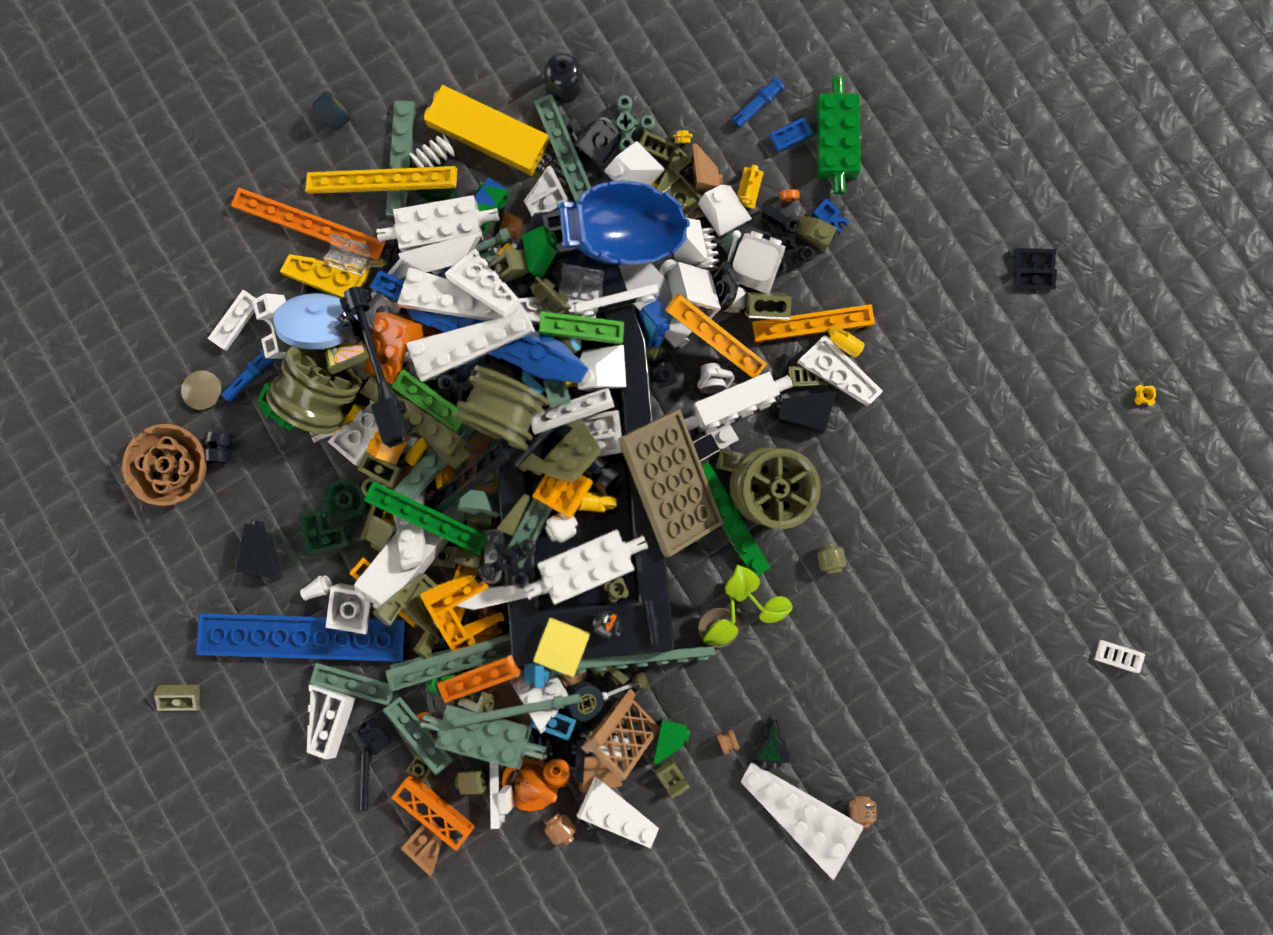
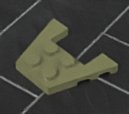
M679 148L656 190L662 193L667 192L682 205L681 209L685 218L695 220L706 218L698 205L702 196L680 175V172L690 165L692 160Z
M578 419L564 424L571 431L544 460H541L532 453L518 468L522 471L529 470L533 471L534 474H546L551 478L574 483L602 453V450L583 420Z
M419 573L376 609L373 614L385 625H391L400 610L407 614L425 631L415 646L414 651L423 659L433 657L431 651L433 644H437L439 637L437 635L438 626L426 608L420 594L437 585L426 574Z

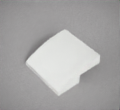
M618 410L592 414L581 418L602 450L599 456L622 453L618 440L621 437Z

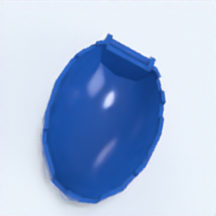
M627 180L599 184L583 192L576 202H560L556 204L560 212L563 236L562 248H579L585 255L601 263L620 266L655 262L676 252L687 240L685 238L690 221L685 218L681 209L682 205L669 193L655 190L656 187L649 184Z

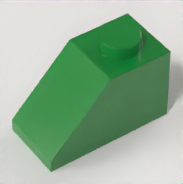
M544 225L522 235L528 270L534 276L543 278L557 253V237L553 231H550Z
M662 719L654 763L661 762L682 748L684 742L688 743L690 730H687V724Z

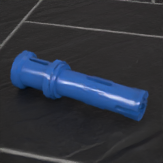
M773 76L771 82L764 88H760L758 95L732 118L733 123L738 128H741L765 104L772 103L773 98L779 92L785 90L783 83Z
M261 349L260 354L252 362H248V368L221 395L228 402H232L254 378L262 376L263 371L271 363H274L275 360L273 358H265L264 350Z

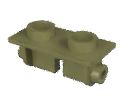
M536 277L539 283L535 282L531 285L532 293L542 303L547 298L549 299L544 306L551 313L564 314V308H572L568 304L569 299L561 292L558 294L553 289L555 285L548 278Z

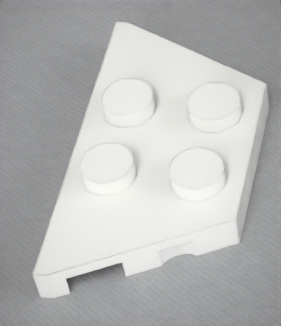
M553 671L549 672V681H545L544 688H536L535 683H525L524 672L515 678L509 679L523 705L550 700L554 696H568L558 677L553 675ZM554 707L529 712L540 733L545 731V725L551 717L554 718L558 709Z

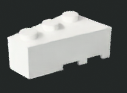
M309 685L310 705H308V712H310V725H308L307 753L323 759L336 758L356 697L318 685Z

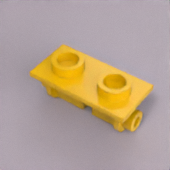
M751 165L750 168L744 167L737 194L742 205L751 209L755 208L764 172L758 170L759 167L757 165Z

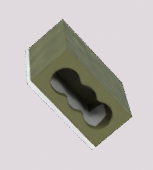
M747 291L744 314L749 318L790 320L792 297L786 293Z

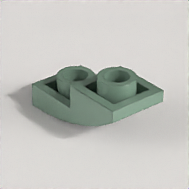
M470 490L458 500V510L473 515L482 512L497 518L500 516L499 495Z

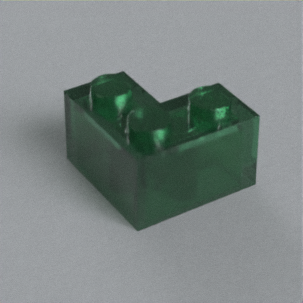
M318 510L299 515L307 556H318L353 547L349 527L340 526L328 529L325 512Z

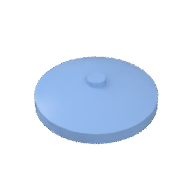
M323 293L300 295L284 302L274 314L275 332L282 341L289 345L303 349H324L339 345L347 340L335 329V326L339 323L337 318L344 312L340 304V297Z

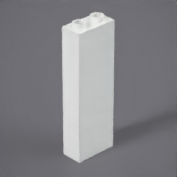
M650 262L625 266L619 265L628 291L657 284L659 292L654 301L658 300L666 309L673 299L669 282ZM641 301L633 303V307L640 313L642 307L650 303L644 304ZM673 317L664 339L674 349L678 346L682 348L689 341L687 337L692 331Z
M431 489L426 495L425 500L434 494L435 491ZM452 504L441 513L462 524L466 520L463 518L464 511L458 510L456 504ZM426 530L424 535L425 564L404 570L401 566L396 532L354 584L357 591L356 595L365 602L369 600L373 603V607L378 609L419 573H424L448 543V540Z

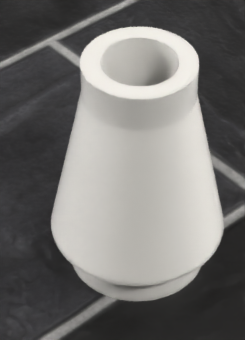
M318 576L305 588L301 589L300 594L306 601L329 594L333 585L328 576Z

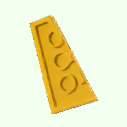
M291 254L288 255L280 270L284 276L340 298L344 297V292L349 288L356 286L364 287L372 271L371 267H357L354 264L347 263L344 265L328 260L319 261L315 260V258Z

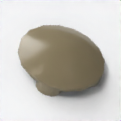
M208 371L193 372L185 378L181 386L182 398L189 407L196 410L214 408L221 395V381Z

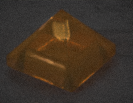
M505 212L500 230L507 228L511 236L518 238L524 219Z

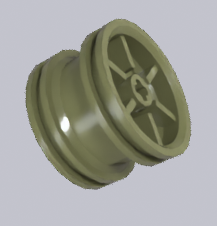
M291 347L281 364L284 375L276 377L267 391L266 399L269 406L279 417L305 431L317 434L336 432L346 416L343 404L352 402L361 388L359 375L352 367L331 375L328 370L324 350Z
M475 366L473 372L476 375L470 376L468 380L474 386L469 398L465 403L459 401L456 405L459 411H453L451 416L498 441L502 438L508 441V445L527 451L528 446L525 442L526 440L531 441L533 438L528 433V428L535 415L543 416L545 411L542 409V406H548L549 400L533 389L507 376L484 367Z
M755 449L738 461L730 476V498L740 515L751 522L771 528L787 529L803 523L811 516L820 498L821 486L816 468L804 455L789 449ZM784 465L788 467L786 473L782 472V466ZM767 466L768 471L763 474L761 472L762 467ZM793 483L798 485L796 491L791 489ZM754 484H756V492L752 491V486ZM776 484L780 485V487H778L779 492H775V490L777 489ZM784 501L789 504L787 509H783ZM764 502L768 503L767 510L762 508Z

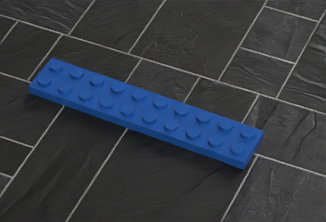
M199 613L196 655L403 662L405 656L406 621L394 619L391 625H385L380 619H369L367 634L326 628L327 617Z

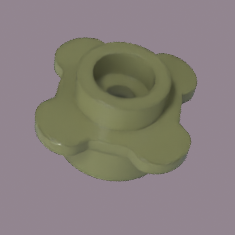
M620 577L616 578L614 582H607L604 585L605 590L609 593V600L611 602H616L621 597L626 598L629 594L624 580Z

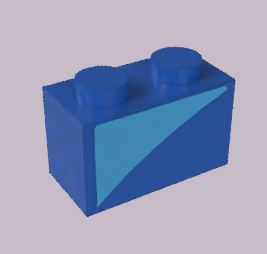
M658 300L642 307L638 316V321L646 341V350L663 343L664 336L669 330V325L673 318L665 311L664 306Z

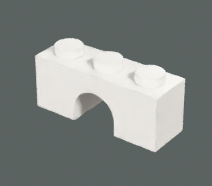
M264 294L252 301L257 320L266 321L272 329V334L261 339L265 358L284 359L287 351L293 346L285 343L278 337L274 329L273 318L279 306L286 302L285 296Z

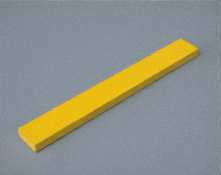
M456 166L307 172L305 191L308 194L456 188L458 169Z

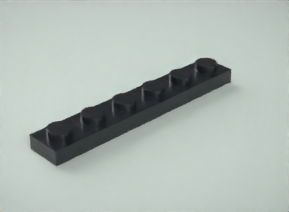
M502 438L426 499L425 506L443 513L510 459L508 441Z

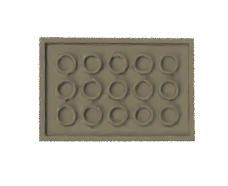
M680 409L674 410L618 438L664 557L672 556L723 525Z

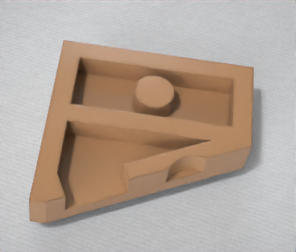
M433 818L434 825L437 828H442L443 826ZM422 824L401 847V850L431 876L434 872L443 840Z

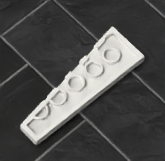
M414 268L408 269L397 303L401 308L484 321L503 317L450 280ZM521 304L518 305L508 315L520 313L522 308Z
M523 311L408 342L406 345L420 381L426 382L535 331L528 313Z
M404 459L398 460L396 465L400 466L408 462H406ZM427 488L414 501L425 505ZM394 515L402 568L406 570L424 565V535L426 530Z

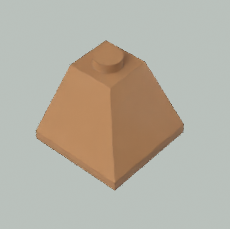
M697 143L692 144L691 163L694 188L700 195H704L715 187L723 185L722 174L718 173V167Z

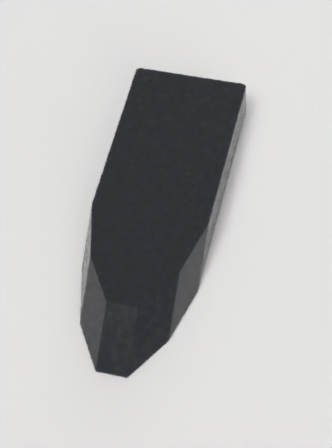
M559 211L534 213L524 234L544 225L542 215ZM523 238L520 239L515 250H525ZM583 252L553 258L543 276L544 279L548 278L555 285L553 289L558 294L561 292L565 296L575 293L591 294V292L599 291L598 298L628 291L619 265L601 263L585 255ZM529 272L522 278L506 282L505 284L512 291L516 289L517 285L523 282L526 284L536 279V276ZM531 290L529 291L528 295H525L523 297L519 296L517 298H530L536 296L532 293ZM633 304L596 313V318L624 322L622 344L582 340L581 349L574 354L580 360L583 350L624 346L626 387L609 389L614 407L598 412L604 413L618 410L621 437L653 421L646 341ZM532 325L534 330L539 329V325ZM488 355L490 370L525 385L521 380L523 377L521 367L504 359H497ZM534 376L533 379L545 389L543 379ZM578 386L567 387L570 401L596 392H586L578 389ZM549 404L548 406H542L543 410L550 408ZM530 424V426H529V428H528V433L531 434V435L533 436V438H532L531 441H527V440H526L525 444H526L527 446H528V445L536 438V436L539 434V433H537V434L534 435V433H533V431H532L531 424ZM564 424L558 426L533 454L544 460L571 429ZM510 445V459L497 469L501 522L524 494L531 497L530 506L533 500L532 496L545 474H534L533 471L515 469L511 462L523 450ZM623 450L622 453L598 456L607 462L610 468L616 469L623 475L619 488L612 495L608 496L616 498L617 506L613 510H605V512L576 510L573 515L578 523L575 526L576 534L563 543L553 542L549 538L545 530L547 526L545 523L536 540V552L528 556L520 570L528 575V584H532L543 577L537 565L543 561L615 530H618L622 542L625 543L643 535L645 541L637 545L639 546L646 542L648 548L630 555L634 571L620 577L624 580L629 591L626 598H618L616 602H611L609 600V593L604 588V583L556 605L553 603L550 593L537 595L531 599L524 598L507 602L511 653L515 665L536 664L533 661L550 618L590 633L580 660L669 652L674 648L666 557L662 554ZM592 485L587 491L590 493H600L596 489V487ZM553 509L548 519L559 512ZM502 532L504 543L508 547L513 536ZM504 560V563H508L510 566H512L511 562ZM505 570L506 586H514L511 574ZM519 576L517 578V583L522 584L524 582V578L522 576ZM653 601L655 618L658 617L659 644L651 645L649 629L646 628L645 624L647 616L644 602ZM605 608H609L622 616L624 629L619 637L614 636L613 639L606 640L593 632L591 622L598 610L602 611Z

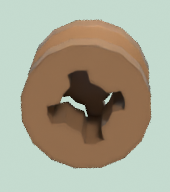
M729 730L725 735H717L724 755L728 754L731 750L737 751L740 749L733 730Z

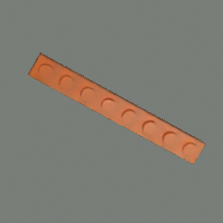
M239 187L231 204L235 209L379 262L387 246L386 241L379 242L375 237Z

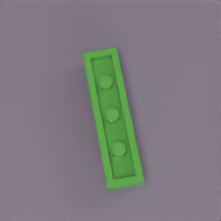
M540 312L538 334L622 344L624 322Z
M402 369L392 388L449 429L459 433L464 424L451 416L453 411L458 412L459 408L407 370Z

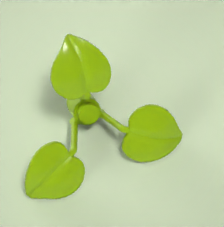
M737 565L734 574L728 580L725 588L730 599L731 621L723 619L716 622L705 634L703 642L711 645H722L736 637L738 628L734 625V600L743 601L748 596L762 610L759 618L765 623H775L782 620L791 612L793 605L788 598L782 596L770 599L765 604V607L760 605L751 595V592H754L760 585L759 577L753 571Z

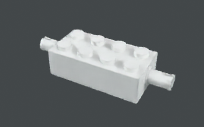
M473 195L393 209L394 227L377 229V237L379 242L397 239L401 252L481 231V237L478 242H483L482 223L499 221V214L497 208L479 211Z
M769 371L698 401L689 411L691 417L684 419L687 429L689 431L697 428L699 433L705 431L708 434L716 430V427L722 423L726 426L735 422V419L739 416L745 418L752 415L753 411L757 410V408L764 410L776 402L775 398L780 394L779 392L793 387L792 381L788 375L774 381Z
M615 530L537 564L543 577H541V580L527 585L524 588L525 592L535 589L527 593L528 598L531 599L547 591L556 605L634 571L630 555L647 549V543L637 545L645 541L643 535L630 542H622L618 530Z

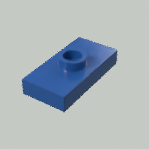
M805 117L769 134V138L777 153L813 136V132Z

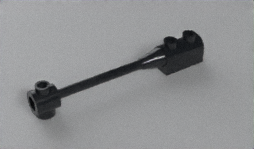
M356 286L344 292V297L340 298V304L343 311L350 312L353 308L357 310L354 315H357L378 382L379 402L372 404L371 408L382 443L392 448L410 439L409 432L413 431V426L409 419H404L403 413L407 412L406 404L403 400L399 401L396 398L382 370L365 312L370 308L369 302L373 301L371 293L368 289L364 291L363 287Z

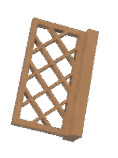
M631 689L618 697L581 747L586 753L592 751L621 782L626 779L660 729L654 720L634 701L633 698L636 694ZM630 707L635 711L636 717H631ZM620 720L626 721L627 729H622ZM632 722L638 723L639 731L633 729ZM644 723L652 729L651 732H645ZM611 733H617L618 742H613ZM623 734L629 735L630 743H625ZM635 736L641 737L642 745L636 744ZM601 746H608L609 755H606L600 749ZM614 747H620L621 756H615ZM626 748L632 749L633 758L627 757ZM617 761L623 762V772L618 768Z

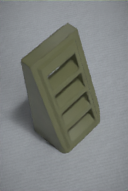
M646 130L642 132L638 141L654 159L668 164L671 163L675 153L680 148L679 145ZM646 140L649 141L647 147L644 146ZM653 143L657 144L655 150H652ZM661 145L665 146L662 154L659 153ZM671 148L670 157H667L668 149Z
M803 366L787 368V375L790 377L793 385L789 389L830 385L824 379L819 381V376L814 374L815 381H812L811 371ZM799 372L800 382H796L795 373ZM803 372L807 373L806 382H804Z
M524 494L500 523L497 530L514 537L529 506L531 497Z

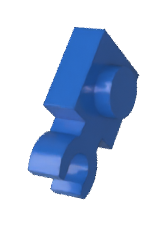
M827 198L812 214L815 218L837 227V234H841L843 231L839 228L838 224L842 223L846 227L849 225V221L846 218L838 216L841 210Z

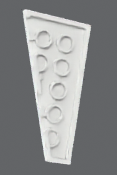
M751 762L741 783L834 880L864 826Z

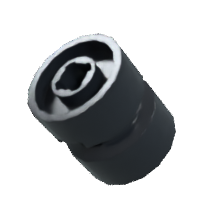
M205 432L204 444L207 446L204 449L205 461L217 464H230L231 452L228 451V448L232 446L233 435Z
M597 457L583 472V476L593 481L592 486H595L605 497L612 495L619 488L623 480V475L616 469L610 468V465L600 457Z

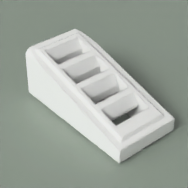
M1100 640L1094 660L1133 673H1140L1145 654ZM1106 647H1109L1107 659L1103 658ZM1115 650H1118L1115 661H1112ZM1124 653H1127L1124 664H1122L1121 661Z

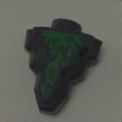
M770 716L763 726V734L756 739L755 746L750 749L749 759L760 761V767L777 769L778 763H791L790 752L786 748V741L781 737L782 728L777 717Z

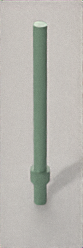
M580 694L565 697L562 695L554 696L550 700L453 718V725L457 727L554 707L555 709H561L565 705L580 703L581 698Z

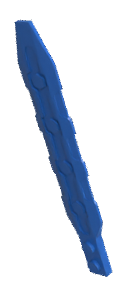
M379 271L369 288L373 292L398 303L404 281ZM407 309L413 320L443 332L486 322L478 319ZM535 332L487 353L497 359H504L517 365L523 371L544 380L581 383L589 370L562 342Z

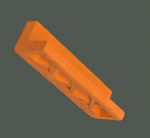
M510 655L437 683L444 703L515 678L524 672V665L516 667L513 657Z
M409 775L391 797L455 851L458 850L476 827L428 786L412 775ZM404 788L411 792L412 801H404L398 796ZM424 803L427 805L428 814L421 815L417 811V804ZM440 816L443 818L445 827L437 828L433 823V817ZM449 830H457L463 835L458 843H455L450 838Z

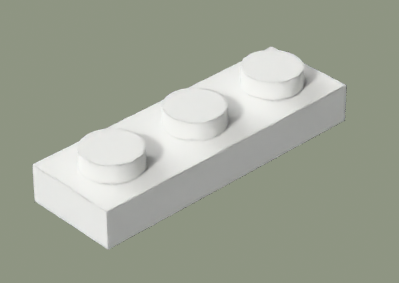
M242 290L208 339L227 351L254 314L255 310L252 300L256 298Z

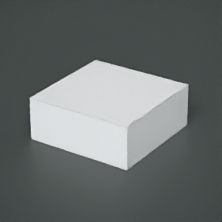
M512 785L504 786L497 793L500 814H508L515 806Z

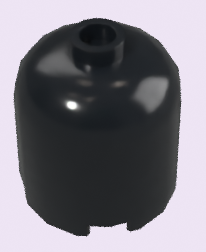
M566 53L555 54L548 60L544 71L548 94H552L553 98L558 102L574 101L575 97L584 88V78L580 63L574 56Z

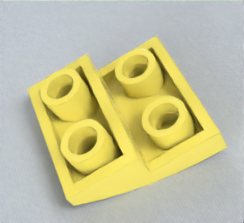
M550 618L533 662L574 677L590 633Z

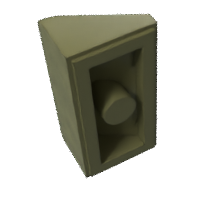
M159 685L154 693L157 711H198L200 706L199 685Z

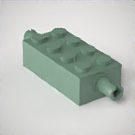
M450 705L446 706L442 719L426 714L422 718V720L429 721L430 724L421 722V728L438 732L435 744L437 748L519 770L525 755L543 760L545 756L536 751L546 752V746L528 743L532 728L502 719H493L454 727L453 718L478 713Z

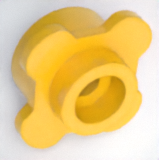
M688 130L676 131L677 134L673 135L675 144L691 143L692 134H688Z
M1136 386L1135 403L1138 405L1142 403L1149 406L1153 405L1156 397L1155 387Z

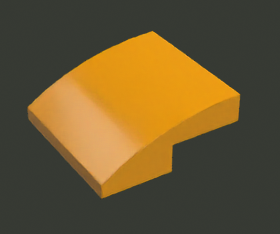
M545 474L532 497L571 519L593 481L580 475L574 483L551 478Z

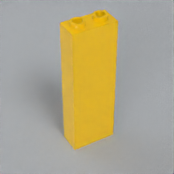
M444 85L435 92L431 107H428L424 113V120L428 127L530 176L534 174L545 149H547L550 143L547 134Z

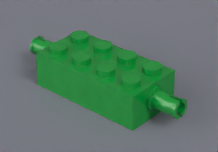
M838 76L832 77V93H820L817 100V179H833L834 195H838V192L839 195L846 194L845 179H857L861 171L860 94L844 93L845 78L843 76H840V80H838Z

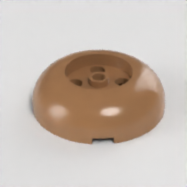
M158 424L144 429L141 434L131 440L125 450L122 462L124 480L135 496L146 503L158 506L175 505L190 498L201 486L207 469L204 449L199 440L186 429L171 424ZM162 451L164 456L157 459V454ZM182 453V457L177 461V454ZM156 471H159L161 473V477L159 479H155L154 473ZM176 473L180 476L178 481H174L173 478Z

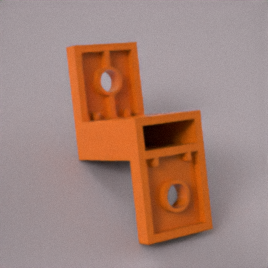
M376 312L372 337L386 381L393 384L402 371L407 349L406 343L443 333V331L413 320L409 313ZM384 354L387 357L386 363L384 362ZM369 358L365 362L364 372L376 377Z

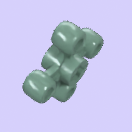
M626 95L619 97L617 100V108L620 111L617 120L612 121L606 117L599 119L612 123L618 129L619 135L622 137L619 142L620 152L627 149L624 147L625 145L630 147L634 144L631 138L634 131L646 130L652 132L655 129V120L650 115L643 116L641 119H634L630 114L633 106L632 99ZM625 121H627L628 124L627 129H625L624 127Z

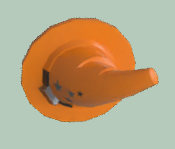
M525 755L520 770L506 767L503 772L502 788L504 786H513L515 807L520 810L531 812L541 810L552 802L554 803L557 799L559 788L549 786L544 779L543 770L546 765L544 759L537 761L536 758L532 757V759H529Z

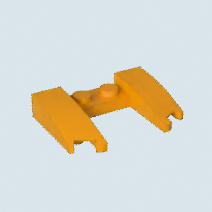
M473 575L448 581L420 594L426 608L452 651L485 642L503 634V630L497 628L498 622L504 621L505 618L502 612L479 619L465 626H462L455 614L453 607L489 588L484 581L481 583L474 581Z

